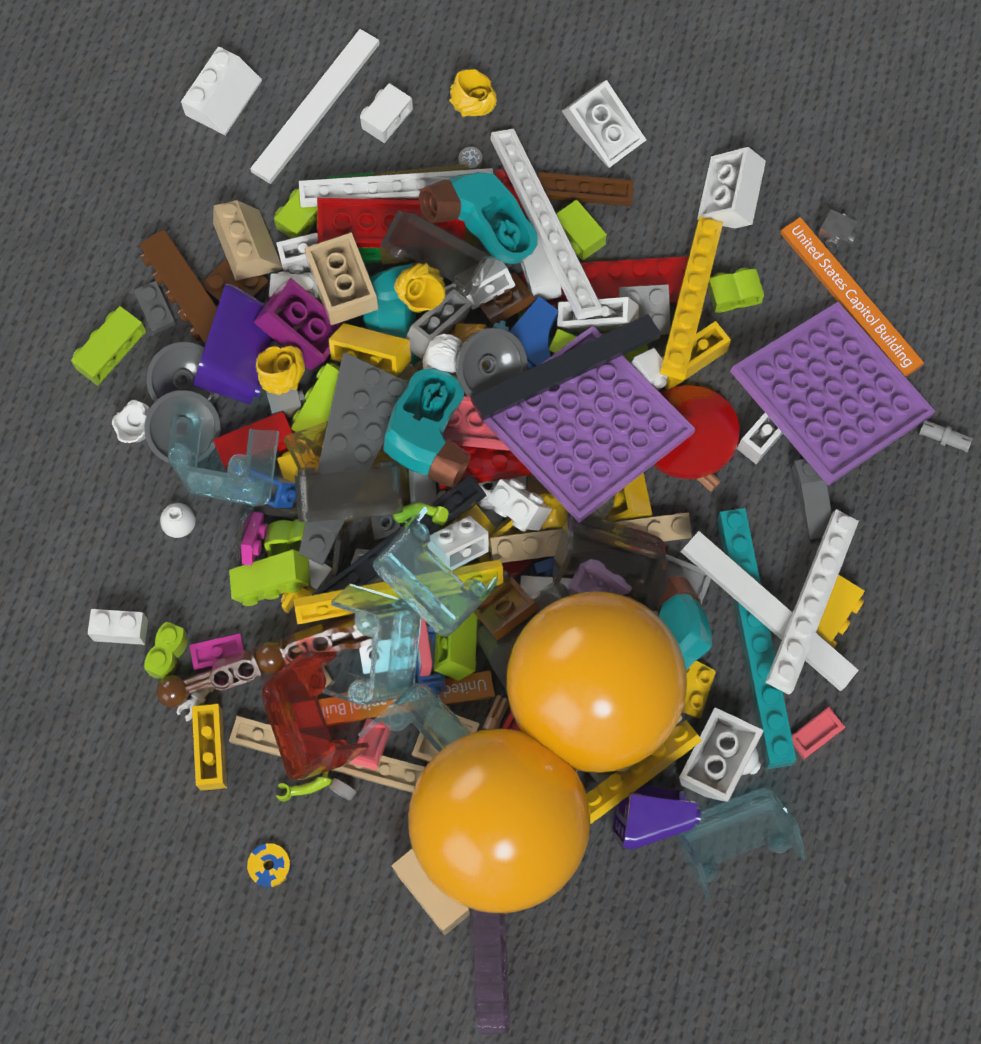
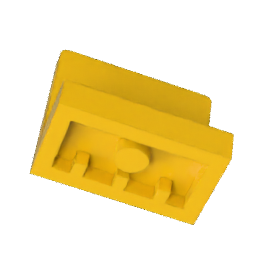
M695 661L686 671L687 692L682 712L694 718H701L716 673L715 670L698 661Z

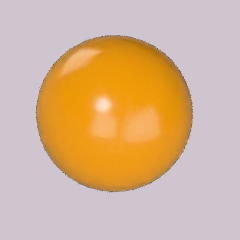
M591 591L566 596L542 609L529 621L518 636L507 668L508 700L520 730L551 750L575 770L585 772L616 771L634 765L650 756L671 735L681 716L686 699L687 674L685 660L672 631L657 614L634 599L609 592Z
M510 729L477 731L448 744L431 759L416 782L409 805L408 826L410 842L422 871L430 882L451 900L467 908L488 913L522 911L539 905L563 888L578 869L585 854L590 834L588 798L584 785L575 769L526 733Z

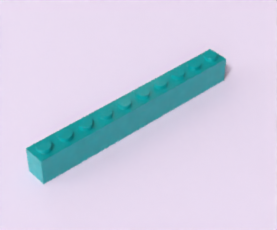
M746 509L720 512L717 523L723 552L761 585ZM732 597L757 726L764 731L760 741L766 769L792 766L796 761V755L783 691L766 683L775 659L770 629Z

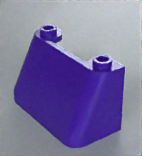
M225 284L193 386L250 405L253 397H259L262 385L258 382L256 360L260 353L269 348L272 338L258 327L254 321L266 305L265 303L236 286Z
M642 785L633 793H629L628 797L616 805L613 837L621 848L633 850L693 829L694 824L699 825L701 808L697 807V802L689 801V798H685L682 790Z

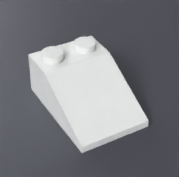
M607 80L597 84L562 110V113L573 129L608 168L646 141V138Z

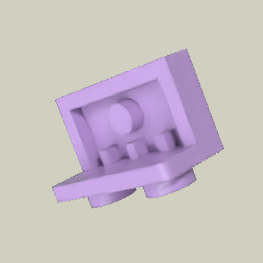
M593 559L579 565L567 588L572 594L596 591L622 596L630 593L632 589L624 578L611 573L605 568L603 563Z

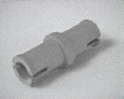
M926 419L919 433L920 435L940 441V444L943 446L948 444L965 452H968L973 437L953 431L952 427L947 426L945 428Z

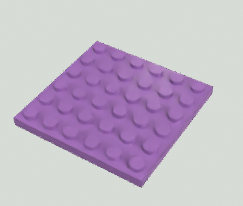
M839 302L740 361L730 370L733 376L828 486L923 423L925 419L927 420L936 412Z
M591 326L546 361L602 336V334L594 326ZM620 356L483 421L579 523L695 432V428L624 356Z

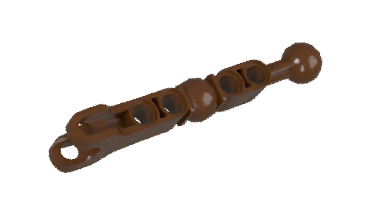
M379 608L343 615L331 621L291 634L286 640L281 638L279 643L276 641H266L258 649L255 647L252 651L246 650L221 658L214 662L210 671L186 679L178 675H168L157 685L158 700L164 706L176 708L187 701L189 694L211 686L217 690H226L249 682L257 675L261 677L263 672L276 674L285 666L287 668L290 667L291 664L297 665L343 649H359L376 643L382 636V611ZM371 612L376 615V618L372 616L363 618L365 613ZM376 630L373 635H366L368 632ZM317 637H324L327 640V642L324 644H318L314 641V639ZM297 645L303 650L296 653L291 651L290 647ZM247 662L250 663L253 666V668L244 669L241 667L240 664ZM224 671L228 674V677L221 678L217 676L216 672Z

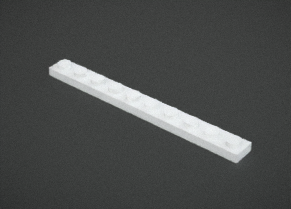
M508 129L492 132L490 140L537 233V237L577 320L601 315L602 307L515 130Z

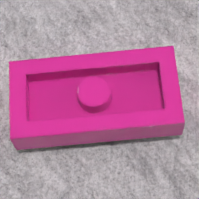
M253 512L242 540L241 553L242 564L253 565L256 555L259 556L261 553V540L265 539L268 529L267 524H264L263 513Z
M241 634L189 645L195 672L212 669L215 661L245 651Z

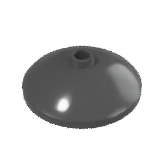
M486 328L472 334L462 345L456 361L458 382L465 394L470 398L527 371V356L523 345L512 333L499 328ZM486 361L487 366L483 369L482 363Z
M177 342L162 348L155 354L150 361L146 374L147 389L154 402L166 393L176 390H188L202 395L212 405L214 404L219 394L193 386L204 347L190 342ZM180 375L186 377V383L183 385L178 382Z
M176 390L162 395L151 405L144 422V434L148 446L161 460L178 466L192 465L205 459L214 450L215 444L213 439L220 436V420L216 409L205 397L188 390ZM178 422L184 424V428L181 431H177L175 428Z

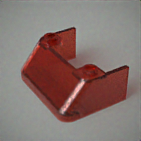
M336 651L302 652L266 682L262 688V700L286 773L291 780H304L345 766L369 748L368 743L348 744L343 739L332 742L317 696L323 692L326 686V677L322 668L337 657Z

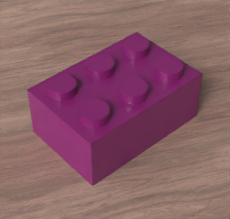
M292 278L277 287L254 321L258 327L282 347L290 345L298 347L303 354L304 365L309 370H312L326 360L330 354L329 338L343 324V322L331 325L324 306Z

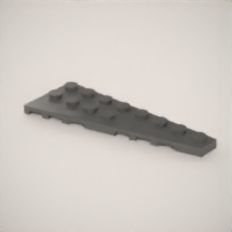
M344 353L342 356L299 555L322 566L384 445L385 433L394 405L409 383L347 353Z

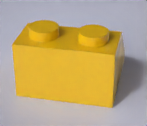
M644 473L610 498L613 500L612 504H609L608 500V503L605 502L604 506L592 512L594 524L653 516Z

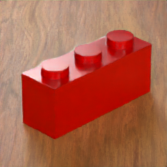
M283 411L213 439L227 474L230 472H241L235 469L236 464L250 465L254 462L260 464L270 458L269 456L276 453L284 454L291 451L293 446L297 445Z

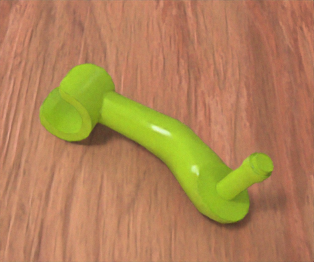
M416 502L396 509L393 513V518L398 523H404L410 517L424 513L433 516V522L444 525L449 512L445 507H434Z
M325 763L322 777H317L312 782L292 787L280 783L278 787L287 789V794L285 796L276 795V797L284 802L288 801L291 796L311 794L330 785L332 780L327 778L330 764Z

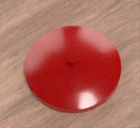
M678 386L660 393L695 428V432L653 466L669 476L682 479L702 478L722 469L733 457L739 442V421L729 402L718 393L699 386Z

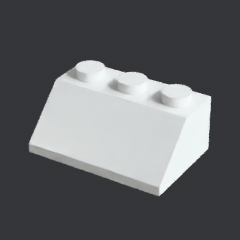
M218 46L182 99L181 103L186 116L226 136L262 82V79L239 56Z
M749 147L711 156L697 220L702 216L723 222L722 226L730 228L752 225L766 161Z
M714 708L700 736L702 741L694 747L679 777L681 785L705 797L728 802L764 731L720 709Z

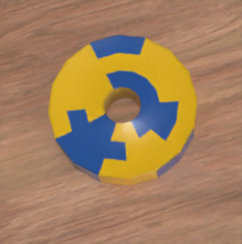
M276 844L258 846L251 852L247 864L250 877L255 883L263 887L280 885L287 879L291 868L288 854L282 847ZM267 861H273L274 863L271 870H266L264 867Z

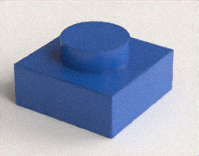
M555 556L533 564L532 568L535 576L542 574V577H549L557 574L556 569L561 567L559 556Z

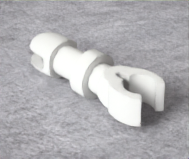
M211 686L191 693V698L177 708V714L180 715L184 709H190V713L185 716L186 721L191 720L192 706L202 705L206 701L205 697L215 688Z

